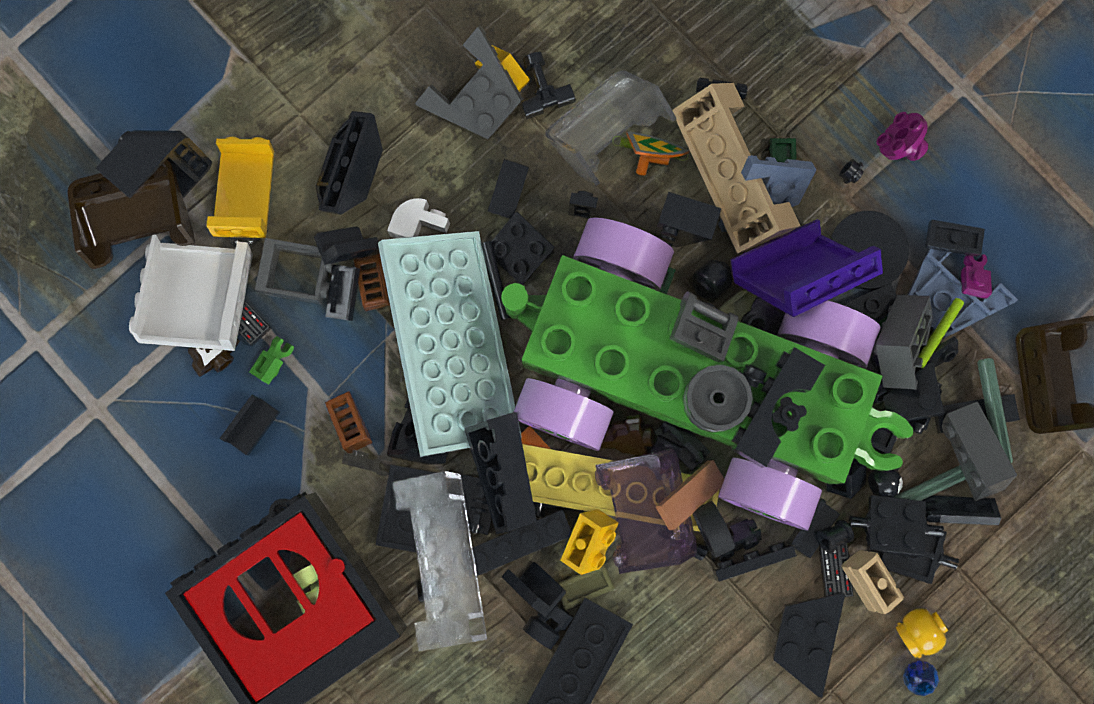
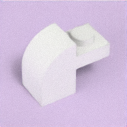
M411 199L402 203L395 210L387 231L394 238L418 237L421 227L425 226L447 234L450 222L445 217L446 214L441 211L431 209L428 212L429 204L427 200Z

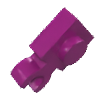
M982 254L977 261L970 255L964 257L965 267L961 270L963 294L985 299L992 294L991 271L984 270V266L987 263V256L985 254Z

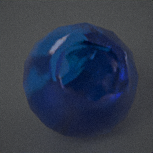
M917 660L905 668L903 681L910 692L926 696L937 689L939 674L934 665L926 661Z

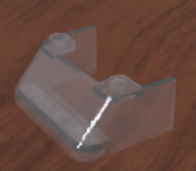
M619 71L611 75L547 129L545 135L551 145L579 176L597 186L600 184L594 174L600 164L597 154L612 143V141L633 124L650 126L659 116L672 122L677 118L658 85L627 71Z

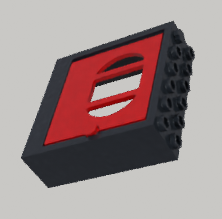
M304 492L294 496L286 502L288 508L284 509L282 507L263 518L265 524L253 525L240 534L242 540L230 541L217 550L219 556L214 554L210 558H205L193 567L195 572L191 570L179 576L170 583L172 588L165 592L239 704H305L401 637L407 628L316 492L308 495ZM301 510H303V512L305 513L311 524L314 526V528L316 529V531L318 532V534L320 535L328 549L331 551V553L335 557L334 559L327 550V548L324 546V544L322 543V541L320 540V538L318 537L310 523L307 521L303 513L300 512ZM279 550L296 552L313 565L319 580V594L315 604L310 601L279 555ZM266 557L271 559L305 609L304 614L276 633L273 632L238 580L241 574ZM343 572L346 573V575L348 576V578L350 579V581L352 582L360 596L363 598V600L365 601V603L377 619L376 621H374L375 619L373 618V616L371 615V613L369 612V610L367 609L359 595L356 593V591L354 590V588L352 587V585L350 584V582L348 581ZM227 586L233 589L264 635V639L248 638L232 627L224 610V596Z

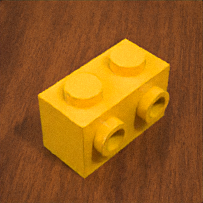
M599 509L580 513L560 561L580 575L599 570L605 563V554L608 547L615 540V530L619 522Z

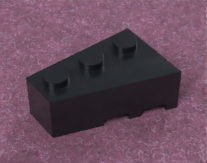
M668 192L654 236L671 247H682L712 240L722 208Z

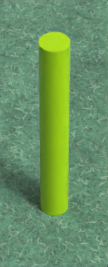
M955 298L927 341V345L920 352L918 358L923 359L922 367L920 368L925 367L963 307L964 302L961 299Z

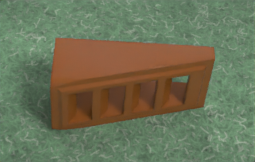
M380 254L355 259V267L360 268L358 285L363 309L369 311L390 306ZM376 262V268L362 271V265ZM378 273V277L364 280L365 275ZM380 282V287L366 289V285ZM382 292L381 297L368 298V295Z
M349 391L325 402L341 445L347 453H353L372 443L369 432ZM348 403V408L336 413L335 409ZM350 414L353 415V417L348 418V419H346V420H344V421H342V422H340V420H339V419H341V418H343V417H345V416H348V415H350ZM354 424L357 425V427H355V428H353V429H351V430H349V431H347V432L344 431V429H346V428H348V427H350V426H352V425H354Z

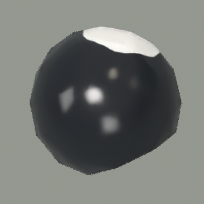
M873 469L868 477L869 487L875 496L893 498L899 494L903 485L901 475L896 469L888 471Z

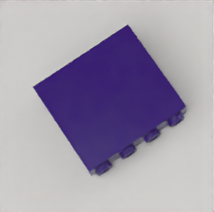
M818 219L731 259L735 284L792 317L883 273L880 248L871 246L858 253L821 235L820 220Z

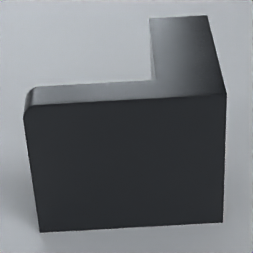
M853 459L845 483H827V492L852 499L866 484V466Z

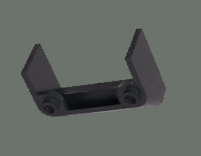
M133 130L121 135L118 144L95 169L127 197L131 198L161 164L168 160L174 168L179 188L184 198L209 171L212 161L182 131Z

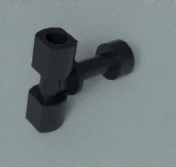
M534 52L523 58L526 70L533 72L538 86V90L534 92V97L521 101L527 119L543 114V109L557 104L558 108L576 102L571 84L557 89L553 85L547 84L542 70V66L545 65L542 52Z

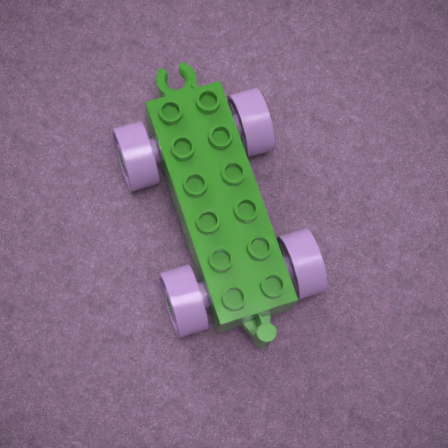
M604 218L588 219L573 259L562 255L547 295H528L525 286L517 283L509 284L502 292L501 299L508 316L518 319L532 332L522 357L523 367L556 380L555 384L551 385L539 380L526 378L514 412L517 413L518 421L568 442L599 451L613 411L600 403L588 399L590 393L733 447L735 443L731 440L740 426L744 428L750 418L746 416L740 424L726 431L712 433L699 429L690 422L684 411L682 398L686 385L699 371L714 365H725L735 368L737 371H743L745 364H750L767 372L766 381L769 376L773 378L779 368L775 364L782 352L788 353L789 350L795 347L821 362L825 367L811 391L784 394L776 402L772 413L777 411L782 398L790 397L796 405L805 406L807 410L806 416L801 417L798 423L799 428L793 432L788 431L786 426L775 423L772 420L773 429L781 443L767 467L761 468L751 461L732 458L718 497L750 512L808 531L822 490L796 478L797 472L828 484H841L846 481L853 459H856L860 464L870 469L879 471L897 469L903 464L900 456L892 453L880 454L872 447V435L879 428L890 430L894 436L900 439L911 437L913 435V428L905 418L895 412H880L872 408L883 376L863 368L867 367L880 331V325L870 317L854 309L827 300L795 317L785 313L777 336L738 321L725 360L718 363L669 339L681 308V300L659 291L674 254L673 248L656 236L641 229ZM694 310L692 311L691 315L722 329V324ZM759 383L758 388L751 386L752 403L754 401L759 403L764 395L760 391L763 384ZM718 393L713 395V400L715 403L721 404L722 401L719 400L720 395ZM788 411L787 416L791 417L792 413Z

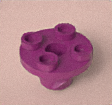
M904 111L900 112L895 116L893 123L877 138L876 144L879 146L880 152L889 160L906 157L910 161H916L922 158L928 150V142L924 139L928 129L927 121L919 113L907 114Z

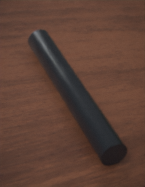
M491 241L483 242L481 246L501 320L511 318L506 313L505 306L502 303L501 296L504 288Z

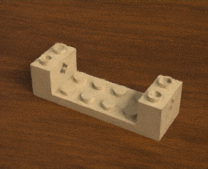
M718 83L709 85L671 111L715 206L722 208L720 217L737 254L789 233L800 227V224L790 202L773 204L762 178L745 181L741 171L748 156L751 155L732 114L745 106L734 83Z

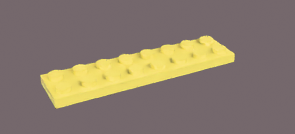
M522 444L533 502L583 511L599 509L610 516L666 525L656 506L691 476V474ZM719 490L704 504L712 501L717 507ZM693 514L677 527L700 532Z

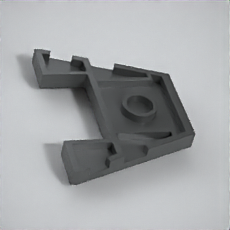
M479 26L463 46L483 64L482 67L452 103L433 85H430L415 104L489 139L520 104L523 98L508 71L503 68L495 48L490 45L486 38L484 29Z

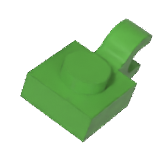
M276 336L272 340L269 350L267 352L265 350L262 351L249 373L269 385L272 379L277 376L283 364V361L280 359L289 356L293 352L294 346L286 343L280 349L284 340Z

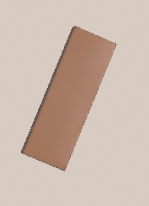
M714 460L704 463L656 506L668 530H675L722 487L724 478Z

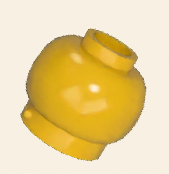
M917 608L904 616L903 623H897L896 629L915 658H921L923 654L930 656L938 653L946 644L944 633L949 630L936 611L931 614L927 609Z

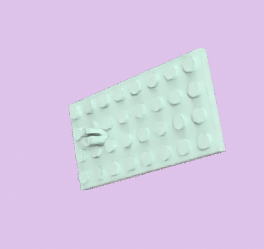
M479 231L381 240L378 242L420 457L470 448L464 428L513 413L515 409Z

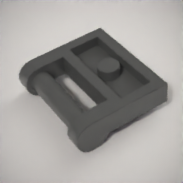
M686 292L681 300V308L669 339L718 363L723 362L738 323V316L731 312L726 314L698 300L696 295ZM694 310L722 324V329L691 315L692 311Z

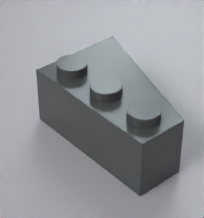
M897 295L894 304L889 306L887 320L882 323L880 336L876 339L873 347L874 354L878 355L880 371L883 376V387L917 389L918 381L916 380L915 369L916 367H922L923 359L918 358L920 347L927 345L933 319L930 296Z
M975 402L947 413L942 422V429L947 439L951 442L975 502L1005 490L1016 478L1017 473L979 403Z

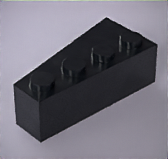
M509 413L464 428L496 534L510 532L537 522L517 413Z

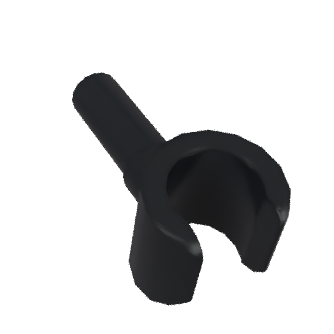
M533 502L536 510L535 515L544 517L546 509H569Z

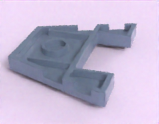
M751 155L748 156L741 174L745 181L762 178L774 205L790 202L791 207L799 205L816 172V168L809 161L787 159L785 163L777 162L772 157H767L764 161L759 160L757 156ZM720 219L718 225L722 232H726L724 223Z
M929 248L907 295L930 296L933 315L931 329L933 331L955 298H959L964 302L963 307L942 339L1018 300L1001 283L992 289V294L987 299L983 298L981 301L975 296L963 294L961 282L941 264L951 252Z

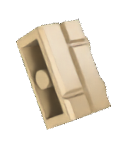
M859 550L842 564V569L867 610L887 614L903 600L904 596L899 588H896L895 581L878 553Z

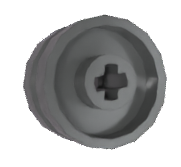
M725 365L708 366L699 371L686 385L682 398L684 411L690 422L699 429L712 433L726 431L740 424L750 412L753 400L751 386L745 376L735 368ZM716 393L720 395L719 400L722 401L721 404H717L713 400V395Z

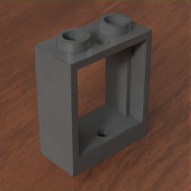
M265 238L255 290L262 295L323 305V300L328 298L330 283H327L329 272L332 273L335 263L324 265L316 246ZM280 251L321 258L315 294L273 288Z

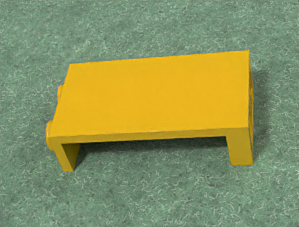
M237 137L216 139L221 157L214 216L207 217V228L213 237L266 238L274 150L270 140L261 137H254L252 139H239Z

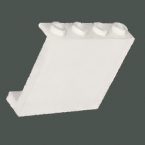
M152 235L151 243L146 246L145 251L146 266L140 272L141 288L140 292H137L135 295L136 310L134 317L130 318V333H132L138 343L235 351L253 256L247 242H237L236 249L194 245L179 246L177 244L160 243L157 235Z

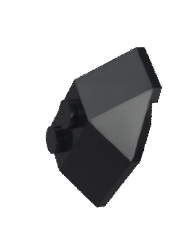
M352 111L348 116V120L341 125L332 137L316 184L317 199L319 201L318 209L320 211L341 215L367 199L383 152L375 115L372 113Z

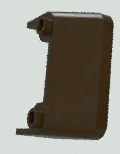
M1094 316L1026 327L1018 332L1016 336V349L1028 426L1034 433L1046 434L1094 429V405L1087 402L1077 403L1069 351L1080 349L1085 345L1087 341L1086 326L1094 325Z

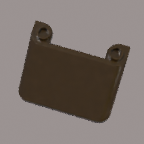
M168 160L161 164L131 198L127 197L101 173L79 178L68 187L67 192L75 252L92 270L104 267L112 261V245L169 231L172 241L179 246L195 244L193 229L174 168Z

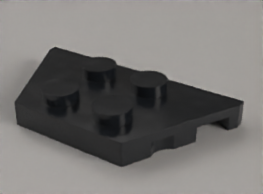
M837 592L834 595L821 598L807 599V601L785 604L774 649L773 660L821 698L824 693L845 599L843 592Z

